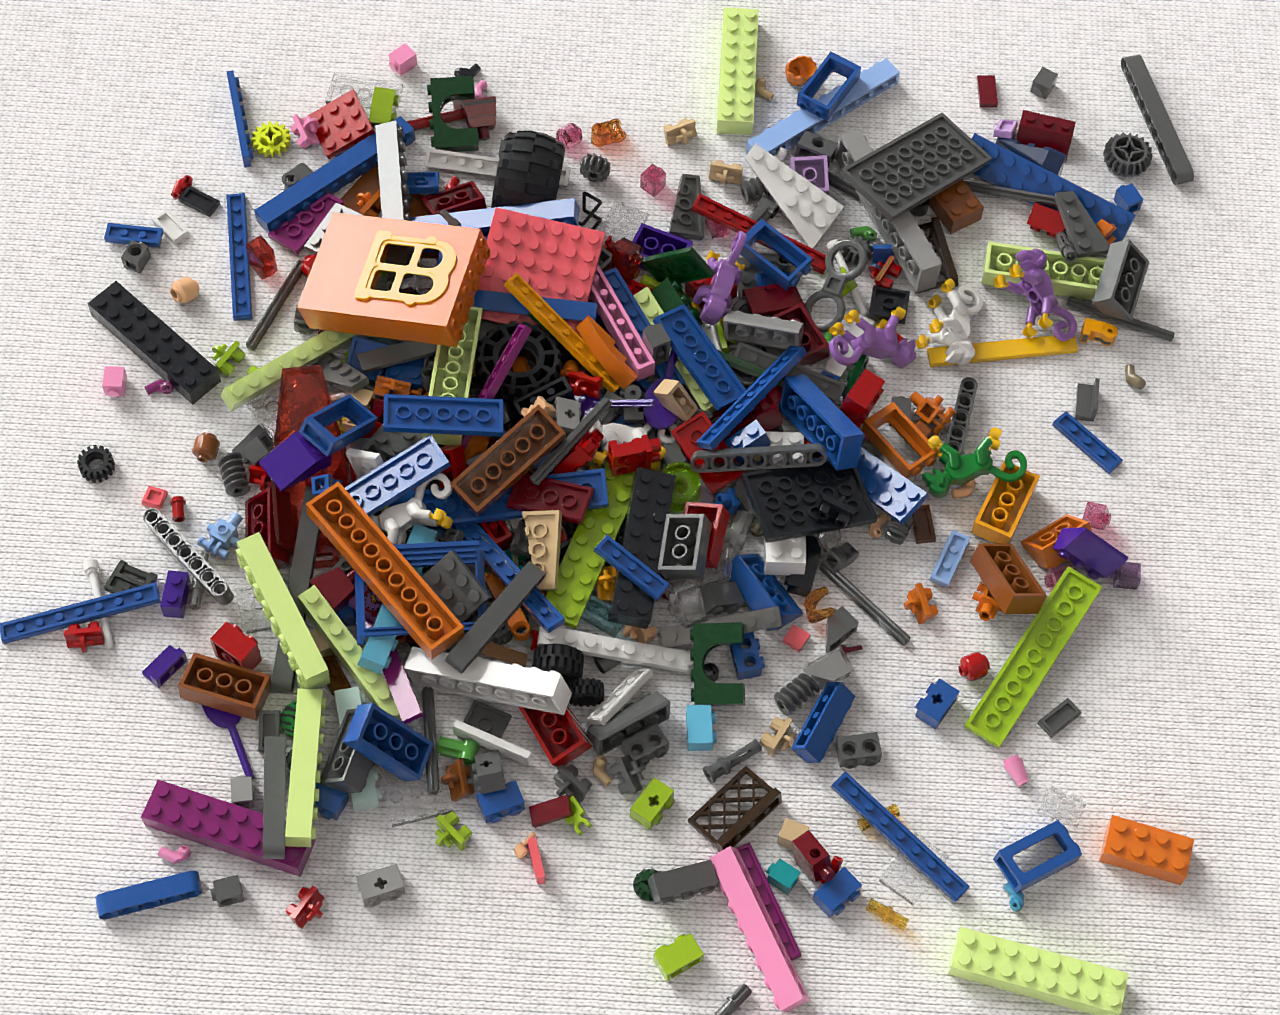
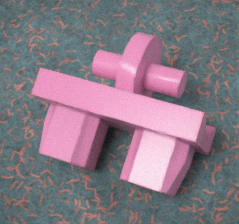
M295 114L292 117L295 123L290 129L295 135H301L297 140L298 145L305 149L310 144L317 146L320 143L316 135L319 126L318 120L310 116L300 118Z

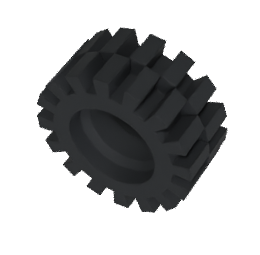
M93 445V449L88 446V451L83 449L81 451L82 455L79 454V460H77L82 477L86 478L87 481L92 480V483H96V480L100 483L102 478H105V480L109 479L108 475L112 476V470L115 471V462L109 449H104L101 445L99 448L97 445ZM101 459L104 461L103 465L99 468L92 469L89 467L90 462L93 460Z
M578 678V680L574 679L573 682H569L568 687L572 692L569 703L573 704V706L590 707L592 705L594 707L596 704L600 705L604 701V683L601 680Z

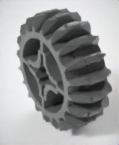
M1122 132L1121 135L1116 133L1105 144L1103 156L1104 162L1107 163V168L1112 167V172L1117 171L1118 175L1124 174L1125 177L1130 175L1133 178L1135 174L1139 176L1147 170L1151 164L1153 153H1151L1152 147H1149V142H1144V137L1138 138V134L1133 136L1131 132L1128 135Z

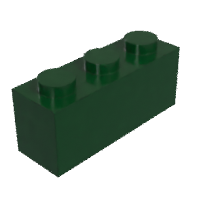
M667 277L651 291L664 313L685 304L700 326L703 324L700 318L701 314L692 306L691 298L683 292V286L678 280Z

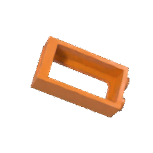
M894 402L864 420L861 431L905 478L917 476L926 466L930 467L936 462L938 449L932 450L929 447L926 436ZM885 423H889L921 458L909 465L877 428Z

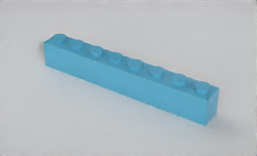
M415 523L406 544L438 542L435 539L437 532ZM413 567L421 577L425 574L422 572L423 567ZM382 603L372 628L402 626ZM396 636L368 637L357 665L380 674L383 668H388L392 657H389L390 651L394 652L399 640L395 639Z

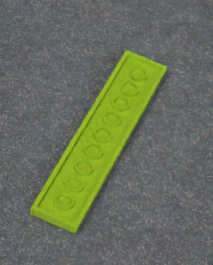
M608 461L604 468L609 507L587 511L583 525L578 524L559 566L557 590L548 591L546 595L548 601L565 618L563 625L577 629L598 582V577L601 575L606 563L602 557L594 552V549L606 535L616 541L627 516L635 472L612 477Z
M1069 566L1066 568L1042 605L1039 613L1036 614L965 723L964 728L998 749L1000 748L1102 590L1101 585Z

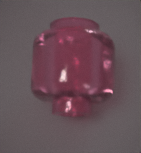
M568 123L557 130L556 141L563 143L565 149H571L581 143L582 130L576 124Z

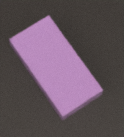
M1000 119L994 130L993 137L1011 139L1018 127V121Z

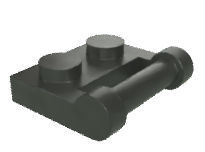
M120 560L106 582L104 589L112 594L154 583L157 581L158 575L152 572L149 574L128 565V562ZM127 572L131 575H134L138 578L145 580V582H139L135 579L123 575L122 573Z

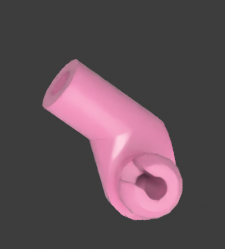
M481 80L474 87L475 99L485 98L482 94L488 85L484 80Z

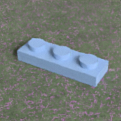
M955 530L951 531L929 581L948 588L970 541L969 536Z

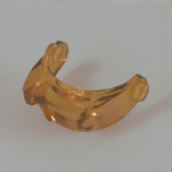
M821 587L812 591L803 603L810 623L822 621L835 614L832 607L816 610L818 602L828 594L827 587Z

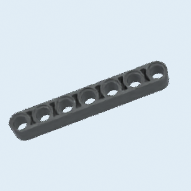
M817 443L698 450L692 454L690 465L692 470L697 473L810 467L823 465L827 455L825 447ZM819 451L823 455L820 458H815L812 456L813 453ZM798 452L801 453L803 457L800 459L793 458V454ZM775 454H781L783 455V458L781 460H775L773 456ZM756 455L763 456V460L758 462L755 461L753 457ZM736 456L744 458L740 463L735 462L733 459ZM721 457L724 459V462L717 464L714 459ZM701 458L705 462L702 465H697L694 461Z
M155 508L146 510L143 520L159 541L218 604L228 605L231 603L234 594L225 580L159 510Z
M529 561L451 650L445 662L462 674L542 582L546 573Z
M264 736L263 859H285V736Z

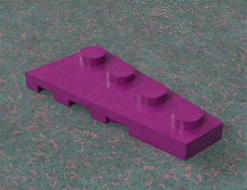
M327 193L311 204L309 209L299 212L294 219L281 224V228L269 232L268 236L276 243L298 255L305 248L304 245L334 204L338 203L344 206L343 201Z

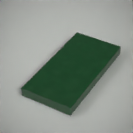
M693 247L643 257L641 260V264L660 283L668 277L673 280L676 279L682 284L711 278L715 273Z

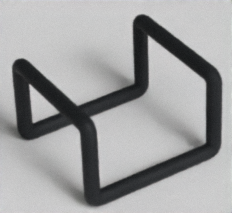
M585 191L582 193V210L588 216L583 222L579 221V225L584 226L593 217L598 220L591 228L595 230L601 223L602 218L594 213L601 206L602 201ZM586 196L598 202L591 212L586 210Z

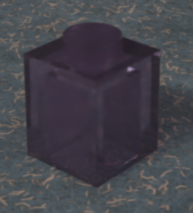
M1125 562L1112 573L1110 580H1113V588L1137 590L1141 581V563Z

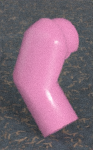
M182 845L179 850L173 852L163 846L158 856L176 864L189 858L190 848L187 845Z

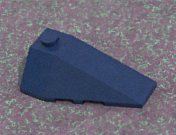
M997 138L996 144L1061 176L1067 157L1066 154L1050 147L1041 149L1035 147V144L1032 143L1023 145L1018 140Z

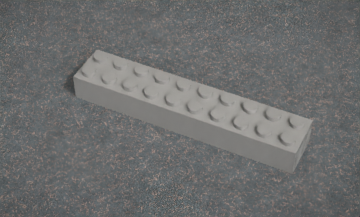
M860 129L840 134L835 160L842 170L844 167L873 152L874 149L869 146L866 136L861 133ZM855 189L859 200L885 243L892 245V254L899 266L902 267V271L915 293L935 287L942 267V261L934 252L932 244L926 239L923 229H920L915 216L908 211L890 222Z

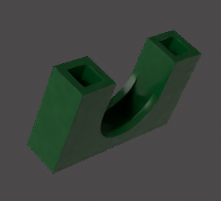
M474 77L430 78L427 92L428 96L431 95L432 102H428L429 113H433V119H429L430 130H434V136L431 137V147H435L437 150L452 152L479 151L477 128H451L442 121L440 116L443 107L451 101L475 99Z
M742 622L693 624V629H690V641H694V649L690 650V659L694 661V669H691L690 673L691 682H694V690H691V702H694V705L745 706V685L743 683H715L707 677L704 668L705 659L714 648L724 645H744V624Z

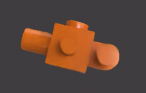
M914 392L910 396L911 402L918 407L915 413L920 416V419L917 422L936 424L933 428L934 435L936 436L939 435L942 429L945 430L947 427L945 424L950 423V418L956 413L950 406L945 412L946 409L941 405L944 399L939 395L935 399L932 397L924 398L918 392Z
M980 582L976 591L983 593L974 592L972 599L978 601L975 611L979 612L980 619L988 621L991 618L994 619L997 611H1003L986 585Z

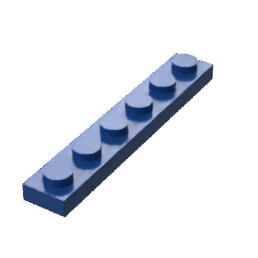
M233 70L226 71L244 168L251 167L250 159H254L252 148H248V145L251 144L249 133L245 134V130H248L247 120L242 118V116L246 115L244 105H240V102H243L242 93L237 91V88H240L239 77H235Z

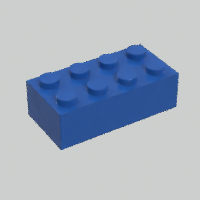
M374 703L357 706L343 743L404 782L420 780L434 745L432 741Z

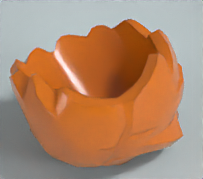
M803 55L792 58L785 67L787 81L793 86L805 85L817 70L816 62L811 57Z

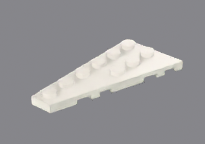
M755 143L745 156V161L761 180L766 190L774 198V201L789 222L795 227L800 237L803 238L808 247L814 249L842 212L844 206Z

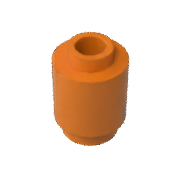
M575 360L566 361L561 368L560 377L564 376L569 383L568 372L574 371L578 373L581 371L579 363Z

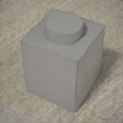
M240 775L230 779L232 804L244 808H254L255 798L252 777Z

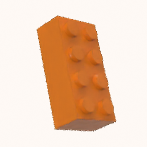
M1112 815L1107 824L1099 861L1181 885L1187 876L1194 839Z

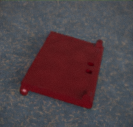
M778 284L742 290V296L745 297L752 314H760L762 316L774 315L799 303L806 307V303H803L796 286H791L787 291Z

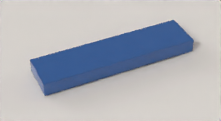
M1067 411L1053 422L1052 426L1108 474L1122 463L1123 459Z
M606 535L595 547V553L656 601L669 588L670 584L610 536Z

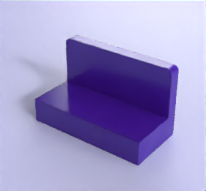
M169 645L142 671V674L156 687L160 688L188 661L187 656L180 647L176 650Z

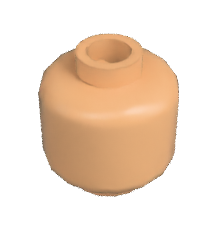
M187 276L174 281L170 293L176 302L185 304L198 297L200 287L196 280Z

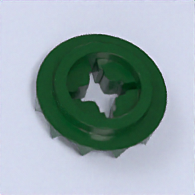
M651 868L643 869L636 874L633 888L639 898L645 901H654L651 890L648 892L647 885L644 882L647 883L652 874L660 873L661 871Z

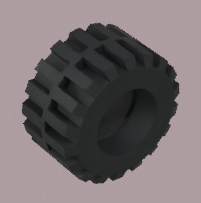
M553 643L538 646L534 650L532 667L547 672L551 670L559 672L567 685L570 681L573 682L574 679L582 678L584 654L577 648Z

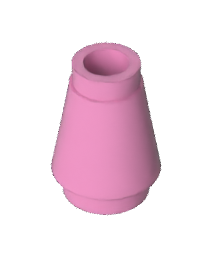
M1018 754L1003 761L1004 769L1017 783L1018 787L1029 782L1023 760L1019 758Z

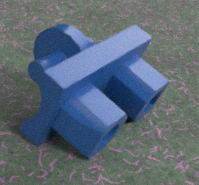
M729 488L725 493H719L716 496V502L710 503L723 505L730 514H736L741 509L740 499L735 497V488Z

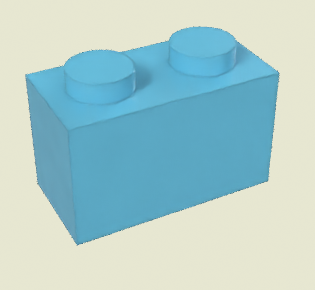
M686 705L688 751H712L713 743H717L716 731H712V724L716 723L715 712H711V705Z

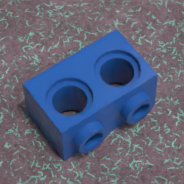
M754 632L744 633V645H748L750 648L744 649L741 645H729L737 680L759 677L762 674V669L765 668L763 656L760 657L758 652L760 650L759 639H755ZM752 663L754 664V666L748 667L745 664Z

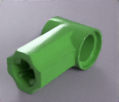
M440 736L437 742V753L440 756L456 760L463 759L464 765L472 766L475 762L474 755H477L480 745L471 739L459 741Z

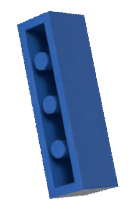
M842 682L826 683L791 748L806 763L821 762L830 743L834 740L838 728L842 725L847 711L852 706L856 696Z

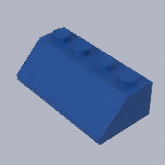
M759 554L736 555L722 570L728 582L736 581L743 599L749 605L750 611L779 606L783 626L766 629L767 631L779 630L804 614L775 575H764V561Z

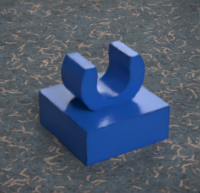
M873 245L872 263L878 264V262H882L885 264L889 256H892V245Z

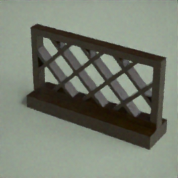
M933 217L931 222L918 226L923 230L929 228L930 234L926 239L935 246L934 252H937V256L942 261V270H940L939 274L945 276L946 280L952 279L955 282V287H957L958 275L939 217ZM946 280L939 281V282L937 281L935 287L930 288V289H927V290H924V291H920V292H917V293H921V292L929 291V290H932V289L940 288L941 285L944 284Z
M745 766L688 819V823L716 846L718 852H721L729 846L735 847L782 803L781 792L777 788L773 789ZM747 774L752 778V784H740V779ZM738 789V797L726 798L728 790ZM740 789H752V797H740ZM755 789H765L768 792L764 797H755ZM738 802V811H726V803ZM740 802H752L753 807L750 810H740ZM714 803H723V811H711V806ZM738 815V821L735 824H726V816ZM708 816V825H699L696 822L699 817ZM711 816H723V824L711 825ZM711 829H723V835L716 840L711 835Z

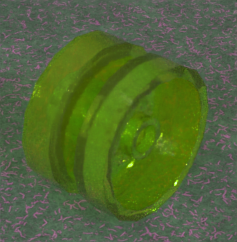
M673 462L666 465L660 471L676 475L670 510L681 512L684 511L686 502L699 501L701 495L700 475L692 470L690 464Z

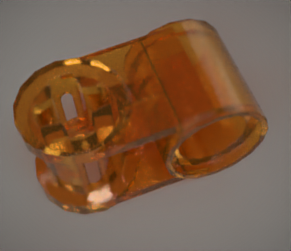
M619 119L596 123L591 129V143L597 147L619 143L626 138V133L622 130Z

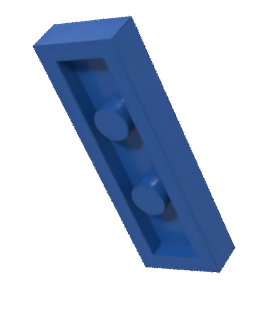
M108 223L104 240L108 243L128 245L133 240L135 242H142L148 247L160 248L164 232L163 228Z

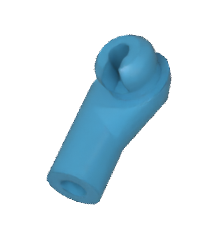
M1007 882L1003 889L1010 895V908L1018 912L1024 906V894L1022 892L1016 894L1009 882Z

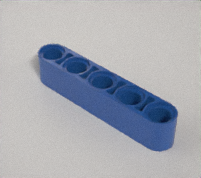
M187 871L104 892L95 897L98 917L103 920L197 897L202 894L199 872Z

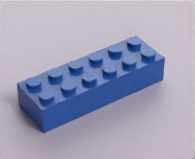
M805 374L785 377L779 411L811 444L817 443L825 447L826 460L836 470L857 467L864 433Z

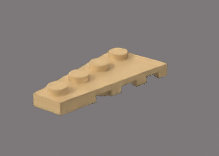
M560 510L522 511L532 563L546 573L537 589L539 591L557 590L562 512Z

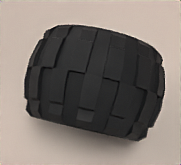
M531 130L517 131V133L509 132L504 137L491 208L556 200L565 155L564 144L557 142L556 138L541 132Z

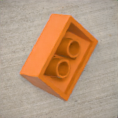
M1066 514L1022 540L1021 544L1038 566L1052 570L1066 560L1058 555L1059 553L1053 549L1061 529L1087 528L1092 532L1089 522Z

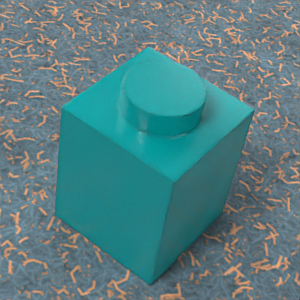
M780 858L776 864L772 863L766 872L768 874V883L786 895H789L801 874L799 870Z

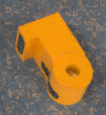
M1085 318L1079 342L1087 344L1088 340H1093L1109 346L1114 343L1118 329L1112 324Z

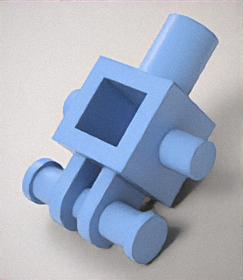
M233 512L227 521L220 518L215 525L210 523L207 527V530L210 531V541L201 537L197 545L204 547L208 553L212 551V555L215 557L220 556L223 560H226L230 554L228 551L232 545L237 546V541H240L237 527L243 518L238 513Z

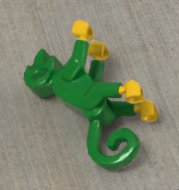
M995 427L991 428L988 438L985 437L974 454L960 455L957 450L946 443L943 444L941 439L935 435L928 439V445L932 450L938 449L937 456L939 461L946 465L945 471L942 473L937 469H933V475L931 473L922 474V480L925 482L926 487H929L928 492L933 497L943 498L947 495L951 485H963L980 475H988L990 473L1005 482L1018 481L1025 475L1027 469L1026 457L1022 452L1016 450L1007 453L1005 465L1009 470H1013L1015 467L1012 462L1013 459H1017L1020 463L1019 470L1012 474L1005 473L993 466V460L990 456L992 454L991 449L998 451L1001 442L999 439L1002 434V430Z

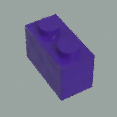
M168 570L160 604L164 617L184 619L189 586L191 585L188 572Z

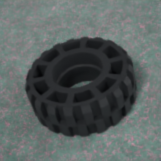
M513 321L509 322V324L498 325L496 329L488 331L486 337L484 336L480 340L479 347L476 349L475 372L477 382L481 384V389L486 384L520 323ZM529 322L521 323L531 328L532 331L518 356L530 359L535 366L526 372H513L509 370L493 398L503 399V403L508 401L509 405H513L512 401L560 378L562 354L558 349L557 341L552 339V336L546 330L543 331L537 325H530Z

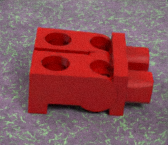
M596 428L591 433L587 432L553 470L557 474L576 472L586 461L589 462L593 459L604 435Z
M643 435L641 438H634L631 442L617 444V440L609 441L607 461L612 477L636 472L637 467L651 469V463L659 462L661 459L659 452L662 450L659 438L649 440L647 435Z

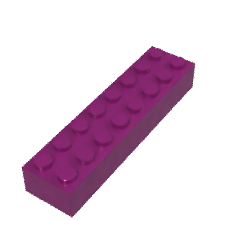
M157 780L141 815L142 821L147 827L299 877L303 873L316 839H312L311 847L285 846V859H263L262 813L161 780Z

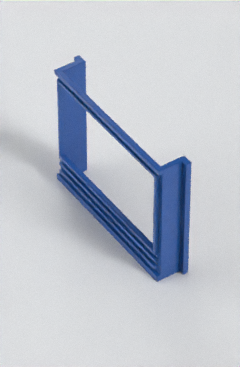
M479 540L394 544L412 567L434 566L446 554L454 550L465 564H475L476 578L485 588L483 548H479ZM355 571L357 645H365V637L410 635L403 626L365 628L364 581ZM486 603L478 609V618L487 610ZM476 622L461 623L464 626V632H468Z

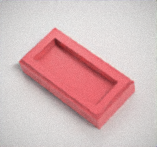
M536 837L529 838L527 840L528 850L536 882L538 885L544 884L545 873Z

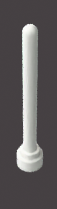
M834 239L828 242L826 245L828 251L832 245L840 240ZM841 249L836 253L835 258L840 268L843 266L850 272ZM856 287L851 291V294L860 314L866 317L868 311Z
M95 559L85 561L83 569L84 573L90 577L94 598L101 597L102 592L98 579L99 562ZM108 617L101 618L100 623L106 647L109 649L113 648L114 642Z

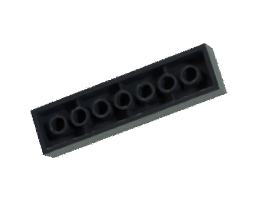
M117 281L113 282L87 303L91 316L160 377L170 382L174 389L192 405L221 382L219 371L214 365Z
M637 467L633 478L621 546L659 575L658 564L666 514H670L676 475ZM617 570L607 621L647 629L651 622L655 599Z

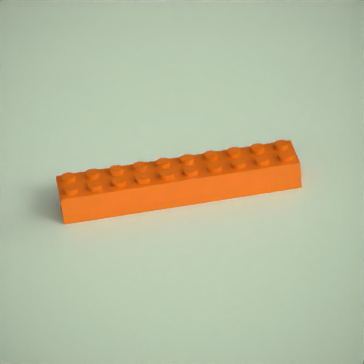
M339 481L306 503L307 515L431 660L464 637V626Z

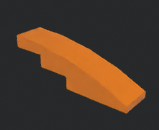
M588 315L576 329L598 362L624 390L638 375L625 363L627 358L614 346L616 341Z

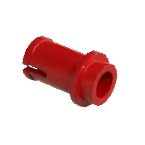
M174 496L170 501L173 515L172 521L183 522L185 520L184 506L186 501L182 496Z

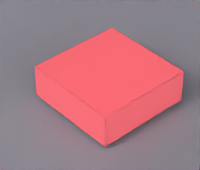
M148 486L142 499V505L161 510L168 495L167 490Z
M793 624L783 638V643L800 652L810 638V634Z

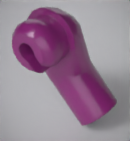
M159 379L144 388L147 394L150 395L156 391L169 394L173 391L174 387L170 382Z

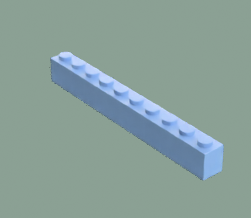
M887 58L875 63L873 67L860 73L859 80L828 121L818 118L807 110L795 111L788 118L780 120L773 127L767 128L758 136L750 138L747 142L746 153L748 154L755 143L773 156L777 154L780 147H784L787 150L799 142L805 131L811 133L818 132L897 84L900 71ZM837 86L828 94L820 96L817 101L827 106L841 86Z

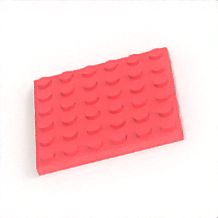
M496 207L486 241L491 250V255L486 261L485 273L481 276L479 290L511 293L504 284L517 272L541 297L588 302L606 233ZM482 311L481 320L504 325L516 321V323L529 322L530 325L541 327L526 315ZM564 320L579 335L576 327L581 322Z

